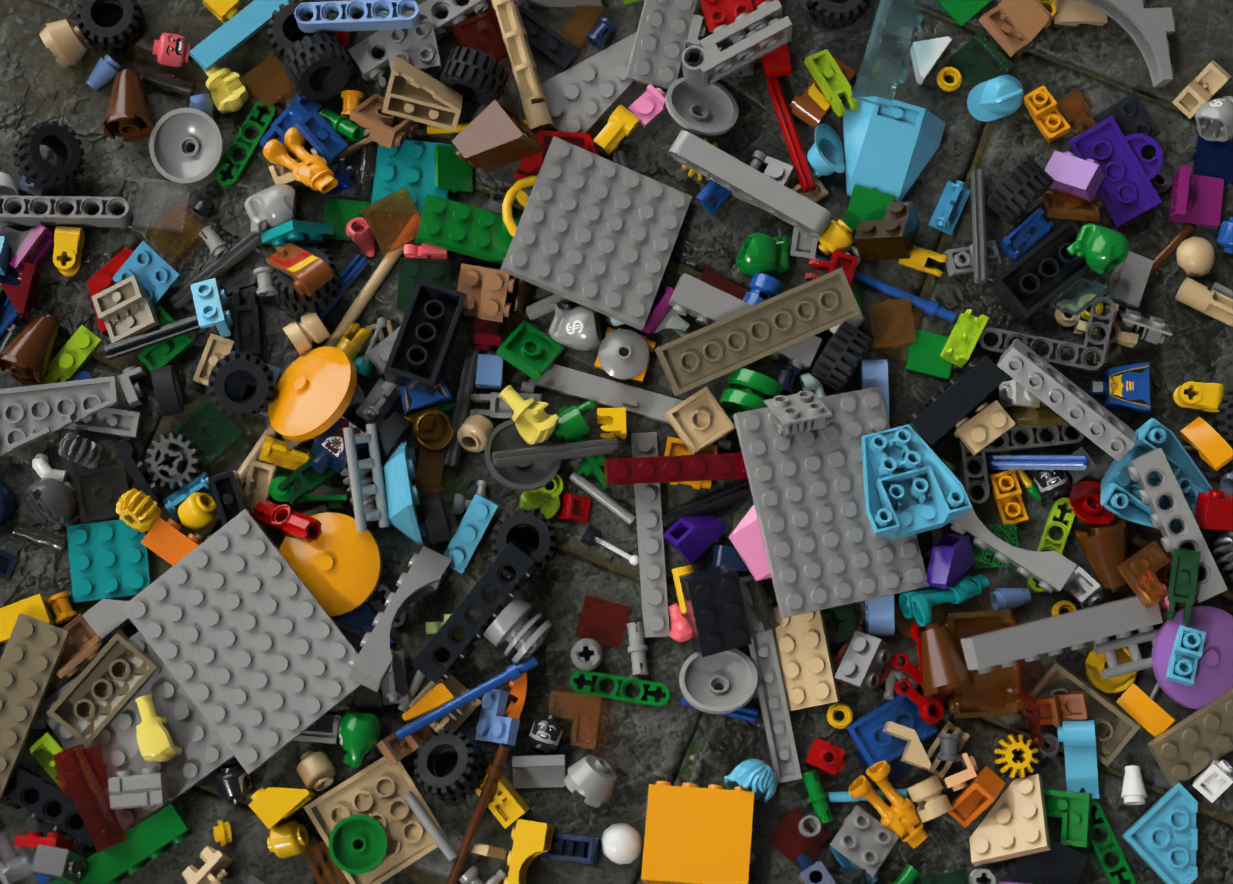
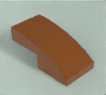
M1086 691L1049 695L1030 700L1034 725L1059 724L1062 721L1083 720L1091 717Z

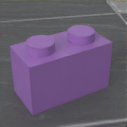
M1054 151L1044 169L1053 178L1050 189L1092 202L1105 178L1098 162L1093 159H1080L1071 152L1062 153Z

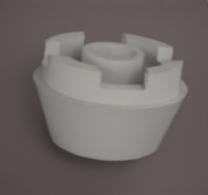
M586 755L568 767L564 783L572 793L576 789L582 796L586 797L583 801L584 803L599 808L602 803L611 799L617 775L605 760L593 755Z

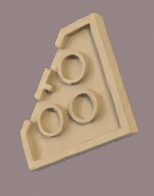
M1039 774L1014 779L969 838L971 861L975 866L1051 850L1043 782Z

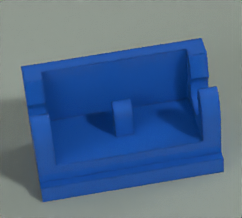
M1041 208L1037 209L1005 237L998 246L1013 263L1022 258L1053 232L1051 229L1054 224L1052 221L1047 222L1043 218L1045 212Z

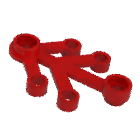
M916 623L912 626L910 635L917 644L920 670L909 661L908 656L904 653L893 655L891 665L897 670L902 669L923 689L922 649L918 629L921 632L926 631L925 626L921 627ZM899 657L902 659L901 666L898 664ZM898 680L894 685L895 692L900 696L906 695L919 707V716L925 723L935 724L942 719L944 715L943 702L950 692L924 697V694L922 696L912 688V683L909 680ZM902 683L906 686L905 692L901 689ZM929 707L932 709L931 716L928 712Z

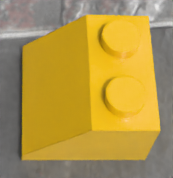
M262 787L251 796L253 801L248 806L269 830H273L290 818L316 794L313 790Z

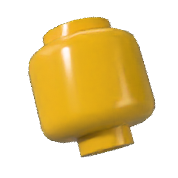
M840 219L837 222L830 220L821 238H818L820 244L817 247L827 257L834 250L844 253L854 241L852 237L854 232Z
M200 492L190 494L178 508V516L182 525L196 531L203 530L217 514L214 499L210 495Z
M293 820L279 824L270 831V837L267 839L270 852L275 853L281 859L301 854L309 842L306 828Z

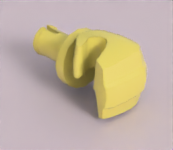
M218 64L206 73L209 78L205 85L211 91L212 100L222 114L236 112L248 100L247 88L240 82V75L238 73L232 72L230 68L221 69Z
M511 385L502 390L499 397L514 410L511 419L515 422L520 436L526 443L533 445L546 441L554 432L559 421L556 414L548 415L544 411V408L549 404L547 402H537L534 398L524 400Z
M152 694L135 699L142 719L140 725L136 726V739L141 756L148 762L171 760L181 749L174 746L168 730L164 727L168 723L167 718L157 716Z

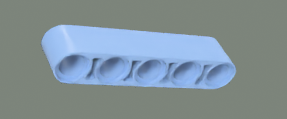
M415 0L305 2L299 4L294 12L298 27L306 33L411 29L419 24L421 18L419 7ZM406 10L415 12L411 17L402 15ZM381 11L389 12V15L385 18L377 17ZM356 12H362L364 14L363 17L360 19L352 18L353 14ZM331 13L339 15L335 20L326 19ZM306 14L313 15V18L309 21L301 20Z

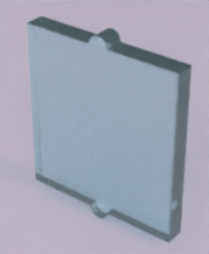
M1080 278L1049 304L1050 307L1061 310V313L1067 312L1078 316L1091 306L1097 298L1106 294L1109 288L1097 283V281Z

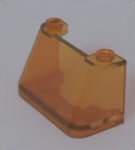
M1012 610L948 614V620H944V626H947L964 660L965 657L960 639L1018 625L1017 613ZM1021 659L1017 660L1018 665L1007 668H1002L1001 664L993 666L994 671L979 674L978 670H970L976 685L963 689L960 687L954 693V697L949 699L950 714H954V719L1023 717L1024 697Z

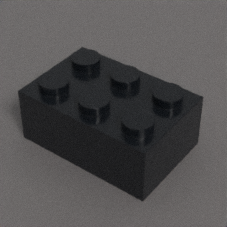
M727 563L679 576L688 622L693 633L692 642L694 650L700 656L706 657L752 644L736 568Z

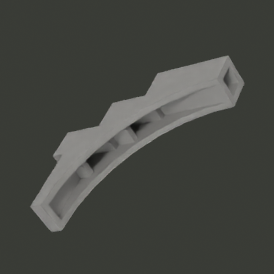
M1077 0L1101 10L1115 20L1131 36L1148 66L1153 88L1163 87L1173 80L1174 67L1170 62V42L1167 40V37L1175 32L1176 19L1173 16L1172 7L1144 8L1145 0Z

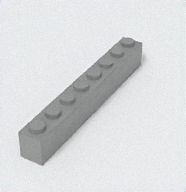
M1156 592L960 640L967 669L978 670L979 674L994 671L993 666L1001 664L1002 668L1018 665L1017 660L1024 658L1025 662L1041 659L1040 654L1048 653V656L1064 653L1063 648L1070 647L1071 650H1077L1087 647L1086 642L1093 641L1094 644L1109 642V636L1116 635V639L1132 636L1131 631L1138 629L1139 633L1154 630L1153 625L1163 623Z

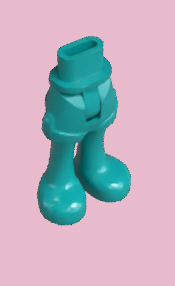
M970 574L964 575L957 579L948 589L928 587L903 592L899 596V607L905 618L911 619L915 617L916 622L921 627H924L932 621L931 609L946 602L953 604L962 603L975 595L981 594L982 589L988 587L990 583L988 578L981 574L975 576Z

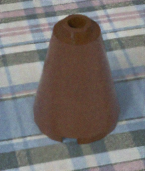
M124 69L115 75L103 122L104 133L114 140L115 136L123 137V142H139L148 139L155 125L141 76L132 69Z
M49 314L37 315L0 353V369L4 372L7 368L13 373L11 377L29 386L43 384L60 329L57 319Z
M1114 519V525H1110V523L1104 526L1087 525L1079 528V531H1074L1075 537L1101 588L1107 589L1108 593L1123 590V585L1127 584V524L1124 519Z
M940 622L926 625V631L921 632L924 697L940 695L960 689V687L963 689L976 685L974 677L970 670L967 669L966 662L947 626L941 627Z

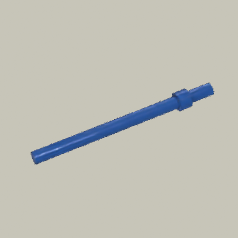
M817 254L815 257L830 262V259ZM856 270L854 272V281L922 309L929 316L933 317L936 315L952 323L957 313L938 306V302L931 299L929 301L861 272Z
M533 655L517 665L515 663L505 668L506 671L395 731L398 739L401 740L509 680L513 682L522 677V673L539 665L535 656Z

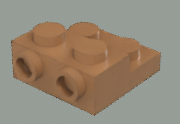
M376 93L351 110L349 119L358 123L363 128L370 129L369 139L385 148L391 149L395 145L401 147L406 137L413 138L418 130L416 121L382 113L384 97Z
M461 263L457 291L467 294L468 306L464 315L477 317L478 319L504 322L505 317L509 318L511 303L508 302L509 292L513 293L515 278L510 274L500 271V269Z

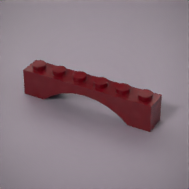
M742 453L603 460L604 486L748 480Z

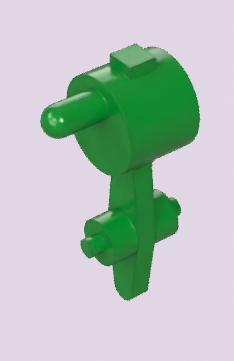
M588 400L577 407L573 405L567 408L565 405L557 410L559 421L554 429V433L558 440L563 439L565 443L584 441L583 436L590 433V430L582 415L595 408L596 404L593 400ZM609 454L586 456L585 460L578 463L580 468L576 471L579 475L584 474L587 477L594 473L604 490L610 487L604 486V474L601 470L603 468V460L609 459Z

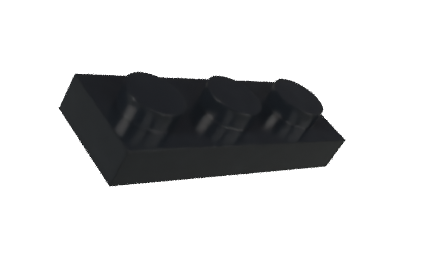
M521 6L519 12L527 33L529 45L562 71L567 70L580 55V50Z

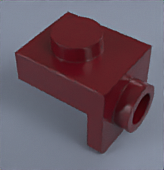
M475 318L473 320L470 343L478 344L477 349L489 351L493 350V346H500L501 336H497L499 322Z

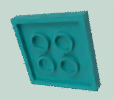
M405 140L401 147L395 145L391 149L378 145L371 212L404 216L417 215L421 217L427 194L449 199L450 190L435 188L434 145L452 146V144Z
M121 519L66 526L73 603L134 597L152 583L149 548L141 543L147 531L144 533L138 530L135 531Z

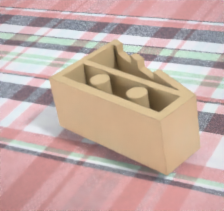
M395 55L384 97L382 113L456 131L463 95Z

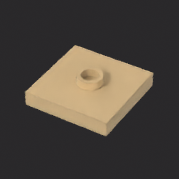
M707 386L664 414L691 455H697L736 428Z

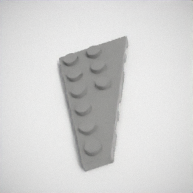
M636 32L541 83L554 124L551 128L559 132L588 133L636 82L625 78Z
M110 376L0 389V457L118 404L117 378Z

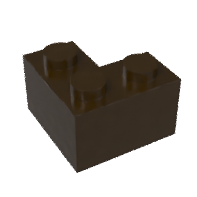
M913 201L889 202L884 220L859 222L854 241L862 261L909 259L911 257L921 224Z

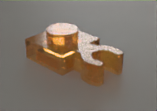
M1078 89L1056 101L1058 103L1057 108L1067 123L1075 122L1077 135L1085 132L1082 128L1083 124L1088 125L1089 128L1096 125L1092 118L1085 115L1091 109Z

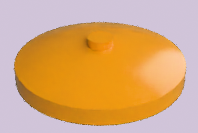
M324 346L312 349L294 360L276 382L273 396L268 404L269 421L275 431L288 440L305 441L322 434L336 423L347 409L355 392L357 371L352 359L338 348Z
M334 512L318 513L309 516L317 519L322 524V534L318 540L307 542L297 537L285 536L279 551L330 617L348 614L362 606L371 597L378 585L382 569L379 546L368 529L367 531L357 532L355 519L350 516Z

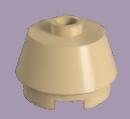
M68 19L46 23V27L39 33L47 49H50L57 58L56 62L64 70L72 65L75 67L88 50L84 42L86 37L78 25L74 27Z

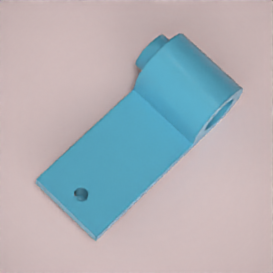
M1062 721L1063 726H1057L1058 742H1064L1067 791L1092 793V799H1099L1095 721Z

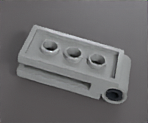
M767 0L761 3L757 10L752 13L745 12L728 26L723 24L717 27L713 34L699 41L700 46L692 45L687 47L682 53V69L685 81L690 85L702 84L705 88L792 41V22L788 16L782 18V5L779 0L772 2Z

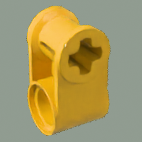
M56 226L53 263L64 276H74L80 271L82 249L84 246L83 227Z
M1188 381L1174 390L1173 401L1182 408L1198 409L1205 412H1220L1217 408L1219 404H1223L1221 399L1225 395V385Z

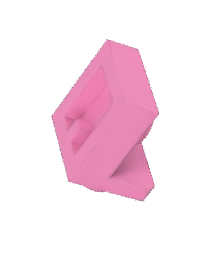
M649 84L646 87V92L630 105L628 110L641 119L640 124L646 128L667 109L665 103L666 94L659 87L654 88Z

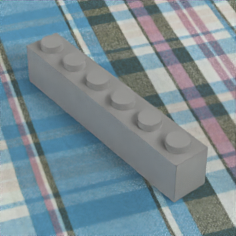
M686 273L679 278L668 305L673 307L672 310L683 316L689 314L695 317V321L703 326H708L752 306ZM814 335L767 357L775 360L780 358L787 361L788 365L800 369V371L801 369L805 370L811 366L822 339Z

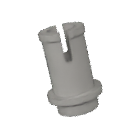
M212 225L206 226L202 229L203 232H199V236L210 248L212 256L218 259L229 250L228 243L222 241Z

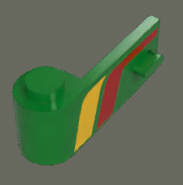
M276 477L269 484V494L280 505L326 504L328 509H343L341 504H350V499L347 495L304 496L299 501L291 504L288 498L293 492L298 490L295 484L283 492L277 487L287 477Z

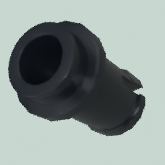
M11 324L9 328L6 327L8 331L0 344V352L23 330L22 328Z

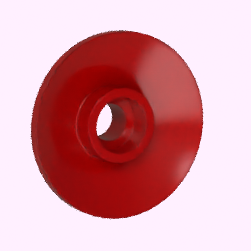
M1082 481L1071 489L1069 493L1070 507L1082 521L1094 526H1104L1107 523H1111L1116 515L1100 505L1101 484L1093 481Z

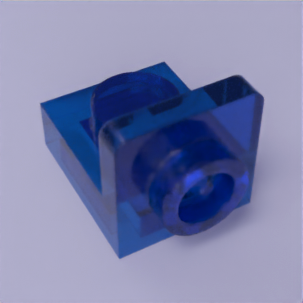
M344 158L339 159L343 173L333 172L334 178L338 181L337 186L323 193L324 196L353 188L351 180L355 179L351 164L346 165Z

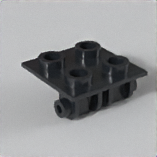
M1135 91L1092 118L1094 124L1097 125L1113 116L1125 137L1130 134L1141 133L1156 139L1155 137L1161 134Z

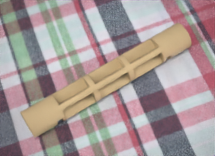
M491 0L521 96L528 127L532 133H536L539 130H547L553 127L554 124L536 70L537 66L531 53L527 33L517 5L518 2L517 0Z
M1186 277L1176 294L1175 300L1233 327V299L1213 289L1209 291L1207 286Z

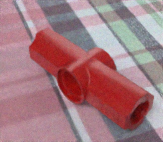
M264 500L263 502H258L254 508V519L257 522L282 531L287 537H297L311 542L318 540L322 534V524L320 521L296 512L286 504L278 505Z

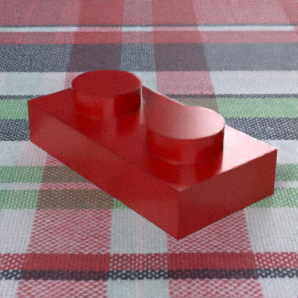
M27 830L26 836L15 835L14 846L37 848L38 844L73 850L74 840L63 839L64 833L47 832V837H43L42 831Z

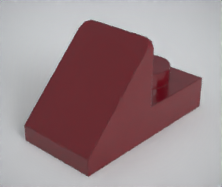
M25 262L24 269H21L18 275L19 287L0 283V286L17 312L24 318L29 319L41 270L36 264Z

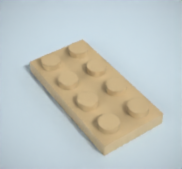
M779 607L768 609L788 711L840 702L822 610L781 619Z

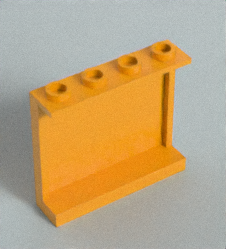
M656 781L655 785L649 784L641 873L642 883L749 884L755 793L750 791V788L747 789L742 786L734 787V790H724V787L721 785H708V788H697V784L682 783V786H671V782Z

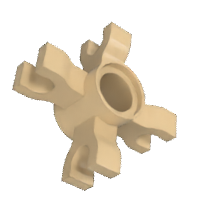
M1114 303L1115 314L1111 329V339H1109L1104 363H1107L1109 347L1113 343L1133 348L1138 341L1139 334L1120 331L1119 326L1115 323L1119 304ZM1109 305L1105 306L1103 316L1110 313L1111 308ZM1079 320L1075 324L1073 334L1086 336L1088 322ZM1101 328L1094 329L1090 334L1095 341L1104 339L1101 335ZM1095 353L1093 364L1098 365L1101 359Z

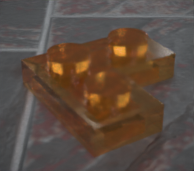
M1155 540L1116 567L1147 610L1168 596V592L1154 572L1166 565L1170 560Z
M561 689L551 690L548 714L573 720L570 746L594 750L598 748L603 696Z

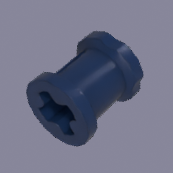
M600 16L596 27L585 37L591 45L604 50L606 41L618 29L610 20Z
M780 363L778 367L780 371L776 381L784 387L782 394L792 395L795 378L797 375H800L801 371L792 365Z

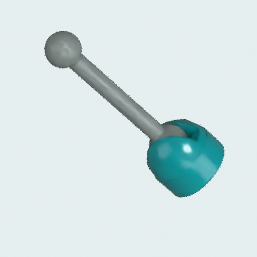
M384 317L377 319L378 326L365 355L356 358L353 362L357 373L366 377L370 376L373 367L366 354L373 349L382 327L387 324V320Z

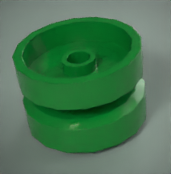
M739 368L730 372L727 382L732 388L723 390L719 403L734 413L766 408L764 400L781 395L784 387L779 382L763 374Z
M352 815L342 819L335 825L329 836L328 849L331 859L338 868L351 874H364L374 871L384 863L389 853L390 839L386 828L377 819L365 815ZM361 839L363 841L362 849H355L357 845L354 842L355 840Z

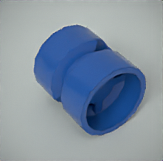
M756 273L749 284L751 291L746 292L743 301L754 306L781 294L784 284L769 275Z

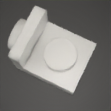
M1214 759L1193 781L1192 786L1213 803L1233 783V767L1223 759L1221 761Z

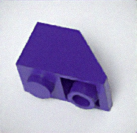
M713 515L681 517L663 536L675 551L691 564L727 527Z
M947 533L933 546L926 574V582L929 587L948 589L975 564L969 536Z

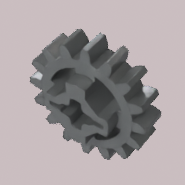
M170 433L169 436L162 434L160 435V440L152 441L155 448L147 449V452L151 454V458L145 459V462L151 463L152 466L147 471L148 473H155L152 480H161L162 487L170 486V489L178 488V486H188L187 480H195L193 472L201 471L196 466L197 463L202 462L201 458L196 457V454L201 450L200 448L193 449L192 446L195 441H186V434H180L179 436L177 433ZM178 445L181 446L184 450H180L178 448ZM175 457H179L176 459V461L173 462V464L168 465V463L172 462V460H174Z

